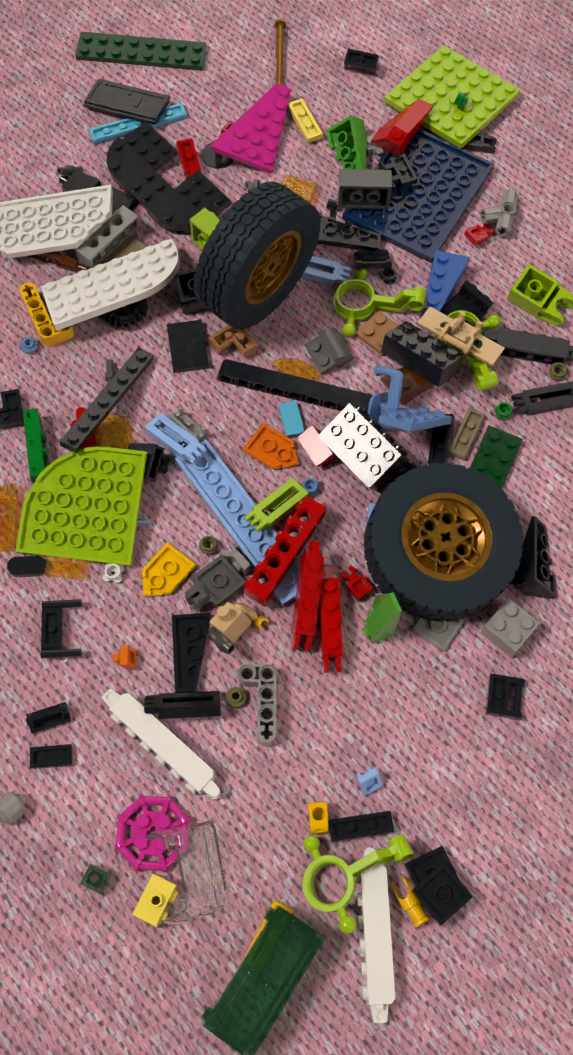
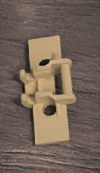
M429 307L418 321V326L438 336L437 339L440 341L444 340L462 350L465 355L470 354L490 366L494 365L505 349L503 346L479 334L483 322L478 320L475 327L466 323V313L460 311L458 318L452 319L438 310Z

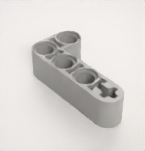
M245 664L238 670V679L243 686L258 687V742L262 746L269 747L276 740V669L269 664ZM245 672H250L253 675L250 679L242 677ZM265 672H270L273 677L271 679H264L262 675ZM270 692L273 696L270 699H264L262 694ZM264 712H270L273 716L266 720L261 715ZM265 726H269L270 736L267 740L263 736L265 735Z

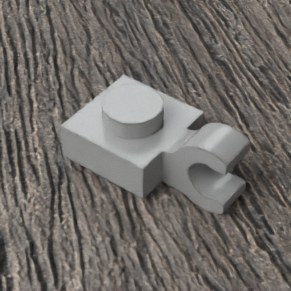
M373 134L367 136L366 153L368 155L373 154L378 162L381 160V154H384V151L381 147L371 143L375 135Z
M230 543L229 548L232 551L226 553L222 549L221 555L225 559H232L234 569L246 576L251 572V565L239 551L237 552L235 546Z

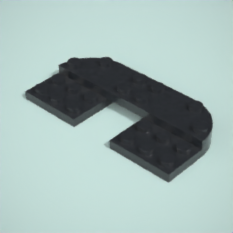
M145 121L125 138L121 139L118 137L111 144L106 159L111 177L125 193H129L147 211V214L160 227L173 233L177 231L190 233V219L203 208L218 216L231 205V200L199 170L175 189L168 184L156 171L177 156L178 152Z

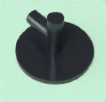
M212 143L204 147L202 159L211 168L222 169L228 167L234 161V159L211 151Z

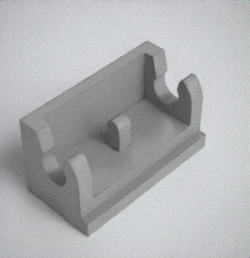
M180 406L176 414L173 412L168 414L170 420L197 438L199 443L209 435L204 427L201 428Z

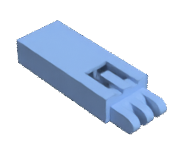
M312 256L301 278L334 286L335 283L342 284L348 281L347 279H349L352 269L340 265L341 263Z
M162 413L144 426L148 436L183 462L189 460L191 463H194L196 461L195 457H201L200 452L204 454L207 451L197 438Z

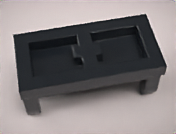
M348 48L344 69L352 66L371 70L372 75H376L379 55Z

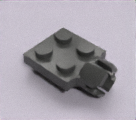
M220 555L191 577L194 585L185 592V598L189 605L194 604L192 608L196 611H200L208 604H212L217 608L241 590L245 580Z

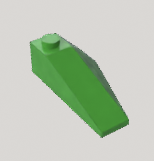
M351 115L326 130L329 146L331 149H335L337 160H341L343 164L342 169L363 170L366 169L367 135L364 120Z
M394 592L377 595L365 621V628H363L366 639L370 638L372 644L394 636L402 612Z

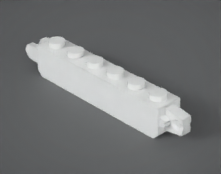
M109 689L102 696L103 701L107 704L112 714L110 718L117 725L122 723L126 727L125 732L131 738L137 737L142 741L140 746L147 752L151 750L155 753L156 756L154 758L162 766L167 764L171 768L169 772L177 780L182 778L186 782L185 787L192 794L195 792L199 795L204 793L212 800L220 799V788L213 782V769L152 714L144 713V707L129 693L119 695L112 689Z
M371 847L365 849L363 857L375 850ZM381 864L356 877V884H360V893H357V906H361L362 916H358V927L363 929V939H359L360 953H364L365 961L361 962V976L366 978V986H362L363 1000H367V1005H370L373 1023L387 1022L388 1006L395 1000L387 868Z

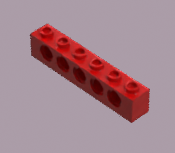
M306 496L304 501H299L295 508V514L288 517L285 529L278 532L275 537L276 542L273 546L267 548L264 560L262 562L259 561L255 566V573L252 578L248 577L243 587H245L244 593L247 597L265 607L325 517L326 506ZM307 517L309 520L304 522L300 518ZM297 532L299 536L293 537L290 533ZM286 547L289 551L281 552L279 549ZM275 562L279 566L272 568L269 564ZM261 578L268 579V582L262 584L258 580Z

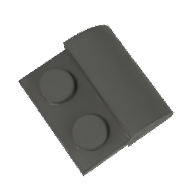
M326 328L317 333L318 337L304 345L321 375L326 374L337 366L340 368L355 359L336 328Z

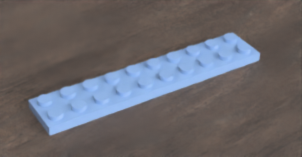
M204 440L200 444L207 451L204 454L200 452L201 457H195L196 461L194 463H191L189 460L183 462L178 457L175 458V462L255 568L259 561L262 562L266 557L264 554L267 548L273 546L276 542L277 532L273 527L268 530L263 528L260 532H257L255 528L259 524L252 527L250 522L253 518L248 522L244 519L252 511V508L256 506L209 442ZM286 547L279 549L281 552L289 551ZM297 559L273 593L282 607L295 599L300 566ZM275 562L269 564L272 568L279 566ZM262 578L265 583L268 582V579Z

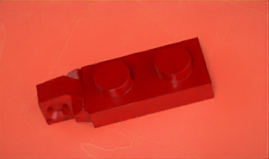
M193 138L176 141L186 179L197 170L201 172Z

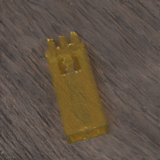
M11 483V490H9L8 484H3V491H1L0 484V506L4 504L3 511L8 512V516H0V552L16 551L19 498L16 494V483Z

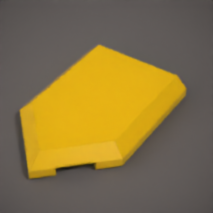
M167 542L142 569L143 597L172 594L197 565Z

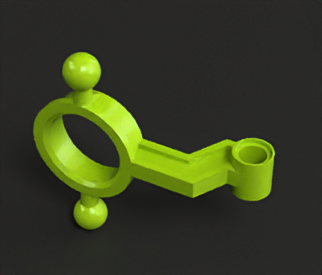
M355 269L354 277L356 279L343 282L337 288L333 298L335 312L341 318L348 320L344 324L342 332L345 336L352 337L356 333L354 322L369 318L376 309L402 313L408 307L413 311L423 310L426 290L422 287H413L411 290H402L395 297L375 295L372 286L363 281L367 277V270L356 271ZM360 290L369 296L370 303L361 309H350L341 304L340 297L347 291Z
M463 310L454 311L448 317L452 319L458 318L460 311ZM463 311L466 313L465 320L475 327L479 319L471 312ZM490 315L486 321H483L479 334L483 335L482 329L488 327L491 329L498 328L501 323L500 318L497 315ZM444 340L442 341L443 343L447 344L448 346H450V347H452V348H455L457 351H459L460 353L464 354L463 351L460 350V349H458L457 347H455V346L449 344L448 342H446V341H444ZM470 354L465 355L480 392L499 385L498 377L494 370L489 371L487 365L480 362L476 357Z
M404 834L390 839L387 842L389 848L375 850L351 865H348L337 856H321L319 839L313 835L307 836L303 841V847L307 852L311 853L314 860L305 870L302 886L309 904L319 911H337L340 918V930L345 934L354 932L356 921L347 914L345 906L352 900L355 894V877L376 865L390 863L394 860L399 864L412 858L414 853ZM335 864L345 873L347 886L340 900L332 904H326L318 898L315 892V878L324 866Z

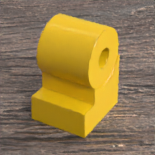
M327 802L307 803L311 834L328 833Z

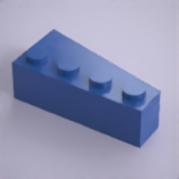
M439 250L435 251L426 289L425 304L421 311L420 319L429 307L442 312V309L452 297L454 290L466 272L470 257Z

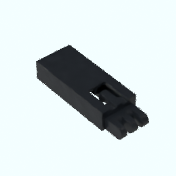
M573 381L523 390L522 393L512 395L513 406L517 407L515 412L517 414L526 412L527 415L573 407ZM539 397L541 400L540 402H538L537 399H535L533 402L530 401V399Z
M220 691L148 695L144 698V713H158L159 719L221 716Z

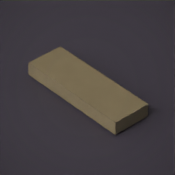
M470 407L468 408L453 439L449 455L463 461L465 460L486 414Z

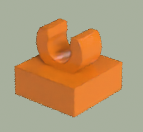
M128 645L120 646V653L113 654V662H117V665L127 670H136L137 650Z

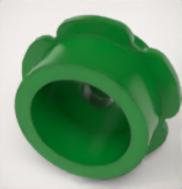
M460 92L457 95L454 104L458 108H461V106L465 107L469 99L467 93Z
M501 402L495 407L494 412L499 419H509L512 407L507 402Z

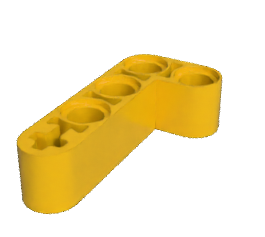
M24 283L20 287L22 299L43 345L48 347L70 340L74 336L72 325L66 327V330L60 329L56 331L34 284Z

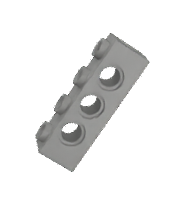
M122 205L78 248H75L77 259L86 266H89V268L100 264L140 227L138 216Z

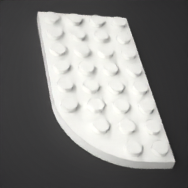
M164 240L159 244L145 247L140 251L131 252L126 256L114 258L107 263L98 264L93 268L81 270L71 276H65L60 280L48 282L40 286L56 331L140 301L157 293L169 284L177 274L180 266V257L173 240Z

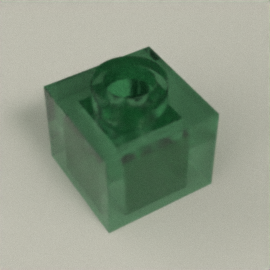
M90 864L80 885L101 895L111 874ZM96 874L98 875V880L93 883L91 882V877Z

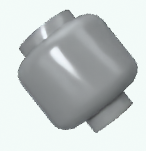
M7 792L0 798V822L2 824H13L26 812L24 806L26 801L21 794L17 793L15 795L12 792Z

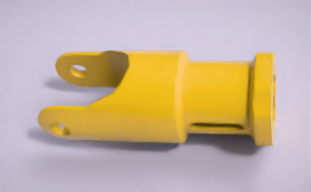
M403 875V880L408 887V896L406 898L401 896L394 883H391V887L404 912H408L415 929L431 918L424 912L420 902L411 892L414 888L408 878Z

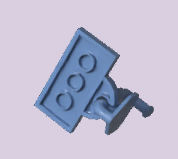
M378 365L374 367V374L376 376L385 375L391 377L389 392L374 394L369 402V417L382 427L380 431H389L392 427L412 432L451 424L452 417L445 415L443 411H429L430 408L425 406H419V409L399 408L403 383L402 372Z

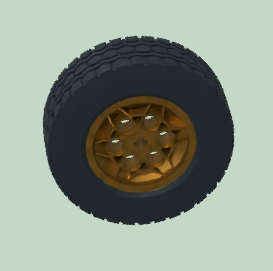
M274 181L259 184L241 196L215 226V230L209 236V240L206 242L203 252H201L199 257V263H197L194 275V293L199 303L235 329L250 328L267 318L294 289L313 256L321 228L318 210L285 185Z
M433 463L405 472L396 478L394 482H391L385 491L382 492L367 521L364 533L365 560L374 583L378 585L377 588L382 594L394 592L402 611L406 610L410 615L420 616V618L425 620L433 619V621H453L466 618L492 603L513 580L522 557V526L519 523L520 519L517 511H514L513 503L507 499V494L502 489L500 490L493 480H488L489 477L482 473H477L478 471L472 468L467 469L462 465L455 464L454 466L453 463H442L441 465L440 463ZM442 518L449 519L450 524H445ZM424 525H430L433 531H427ZM458 530H463L466 533V536H461L458 533ZM445 537L447 541L443 542L441 539ZM422 543L429 544L431 550H425ZM456 548L462 549L464 555H459ZM438 555H443L447 562H441Z

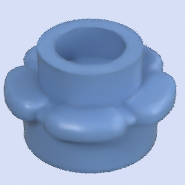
M26 337L21 341L20 348L23 352L31 354L37 350L38 342L35 338Z
M308 478L301 484L309 493L308 496H314L318 493L319 484L315 479Z

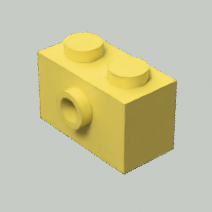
M152 874L132 915L158 928L159 924L163 925L169 914L166 912L169 904H174L178 896L177 886Z

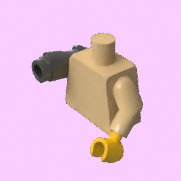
M227 602L224 606L218 608L217 614L210 620L211 629L208 633V640H212L220 652L229 655L235 649L234 643L252 624V620H254V625L261 630H265L261 627L262 621L268 624L269 621L262 616H257L258 613L245 603H235L232 605Z

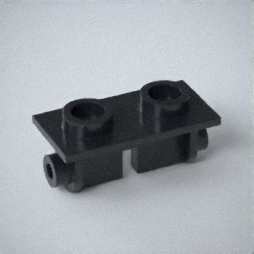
M66 702L26 714V722L31 734L71 721Z

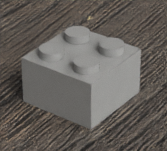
M508 598L486 623L481 634L512 658L533 634L540 622Z

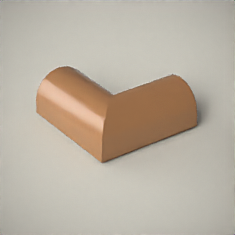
M229 325L208 337L211 348L217 354L234 345L244 358H249L257 352L259 347L258 343L246 329H235Z

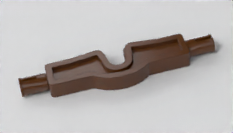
M56 251L28 256L45 263L53 260L57 267L76 273L89 269V266L79 264L78 260L63 256Z

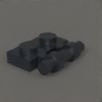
M405 153L389 158V164L387 165L383 161L378 163L379 170H392L395 174L392 176V192L397 190V183L403 188L416 184L418 181Z

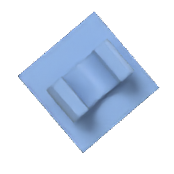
M367 767V773L363 775L360 772L357 773L359 786L364 796L383 787L380 774L376 768L371 769Z

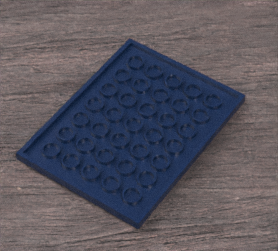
M418 129L402 152V154L405 153L418 178L417 183L403 188L397 183V190L391 191L389 209H346L342 214V219L359 228L362 227L381 234L382 239L432 263L435 251H440L492 171L494 163ZM386 151L379 162L383 161L387 165L389 164V158L395 155ZM377 164V166L375 167L374 170H379V169H380L379 166H378V164Z

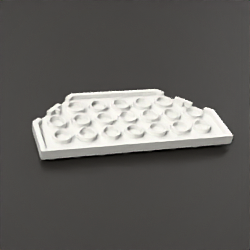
M105 185L0 202V251L9 258L78 248L112 216V186Z

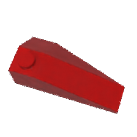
M421 99L416 100L380 127L372 138L371 143L395 156L401 155L432 110L433 105Z

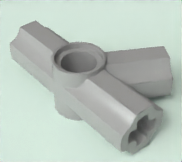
M510 188L504 191L501 206L481 209L482 223L497 222L495 232L500 237L510 235L514 214L517 209L518 193L516 190Z

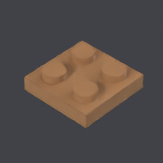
M378 310L356 331L355 336L383 356L384 354L381 353L385 334L399 325Z

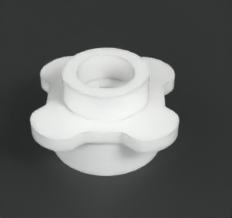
M106 564L103 580L105 582L114 581L115 583H120L122 581L121 573L124 571L123 566Z

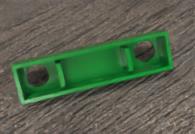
M38 408L23 410L29 475L33 484L38 475L46 468V459L49 458L47 447L44 448V442H47L46 432L42 431L41 416Z

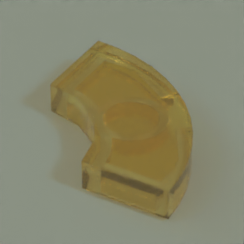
M295 358L273 360V365L277 372L314 381L321 379L319 372L305 361Z

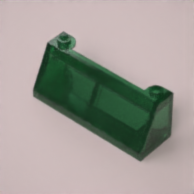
M277 905L274 908L270 907L266 912L264 928L216 1004L212 1007L208 1006L201 1016V1019H203L201 1025L241 1055L256 1054L326 939L324 935Z

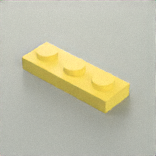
M303 98L288 103L287 108L307 143L322 139L323 133Z

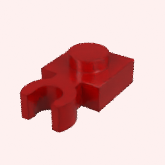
M484 223L483 227L475 225L467 229L464 236L476 246L487 241L488 237L494 234L495 229H487L490 223Z
M350 565L348 569L351 574L346 575L344 571H341L340 575L343 580L349 582L346 584V588L357 601H360L371 593L374 588L363 574L356 576L355 568Z

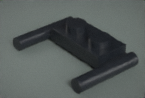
M82 599L42 601L41 659L82 657L81 648L62 649V608L82 607Z

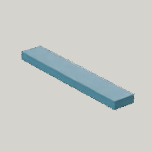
M182 103L166 107L157 124H148L155 128L186 119L187 113ZM126 118L88 130L93 144L96 145L118 137L127 136L144 122Z

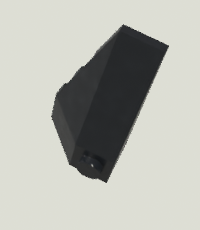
M536 516L531 517L523 547L521 548L523 551L520 565L514 576L513 583L515 588L524 595L554 599L556 598L555 575H550L549 565H553L546 551L549 548L546 526Z

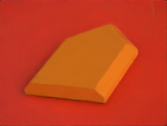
M264 422L242 449V451L273 470L299 465L294 441Z

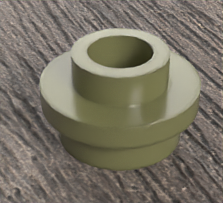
M560 362L552 364L549 369V374L554 380L564 379L568 372L567 367ZM555 370H560L561 374H556Z
M205 536L200 540L199 548L204 554H213L218 549V541L213 536ZM211 543L212 547L206 548L205 545Z
M233 687L227 691L226 701L231 707H240L246 701V694L243 689ZM233 694H238L240 696L239 699L234 700L232 698Z

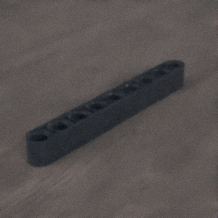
M227 359L222 361L217 376L218 380L224 383L337 411H342L350 403L353 406L357 404L368 413L369 402L373 396Z

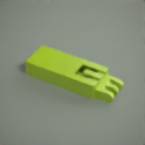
M291 478L254 506L244 519L248 522L253 518L250 525L254 527L256 524H259L255 528L257 532H260L263 528L268 530L294 510L300 500L304 501L309 493L295 479ZM269 508V509L272 511V513H270V512L267 510L266 513L264 514L263 511H264L265 509Z

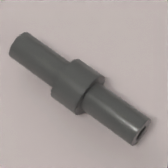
M67 165L57 168L59 175L66 174L71 176L75 171L83 172V167Z
M112 359L106 360L107 372H105V381L107 384L116 374Z

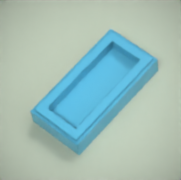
M297 401L279 404L278 407L286 436L289 438L300 436L305 431Z

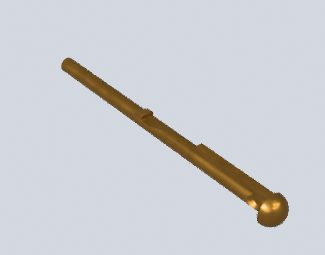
M278 19L274 24L276 28L275 56L277 57L275 80L276 83L282 85L283 29L287 25L285 20Z

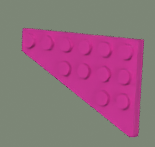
M276 83L212 143L210 150L271 174L291 89Z

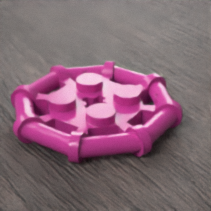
M140 795L134 803L122 814H118L116 818L118 823L116 844L114 845L115 850H118L136 872L138 870L167 872L168 868L190 849L188 842L191 818L181 810L169 795L167 797ZM147 805H162L161 811H148ZM139 808H142L144 813L139 815L135 821L129 819ZM168 808L179 820L172 822L166 815ZM126 824L132 826L131 839L125 840ZM181 826L180 842L175 841V828ZM152 827L159 831V835H155L154 839L147 835V832L151 831ZM134 844L141 852L138 858L127 848L128 846ZM172 845L175 846L177 849L165 859L163 853ZM145 855L158 856L159 862L144 861Z

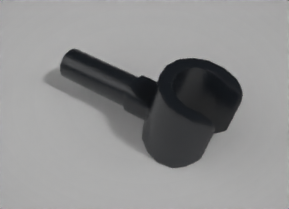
M329 198L326 208L331 209V217H334L337 201Z

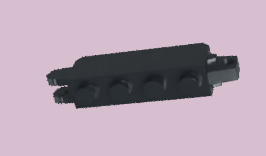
M499 327L498 331L487 329L483 333V336L505 348L500 356L548 365L556 362L565 364L566 361H573V346L570 345V340L564 338L549 337L544 334L538 335L527 331H517Z

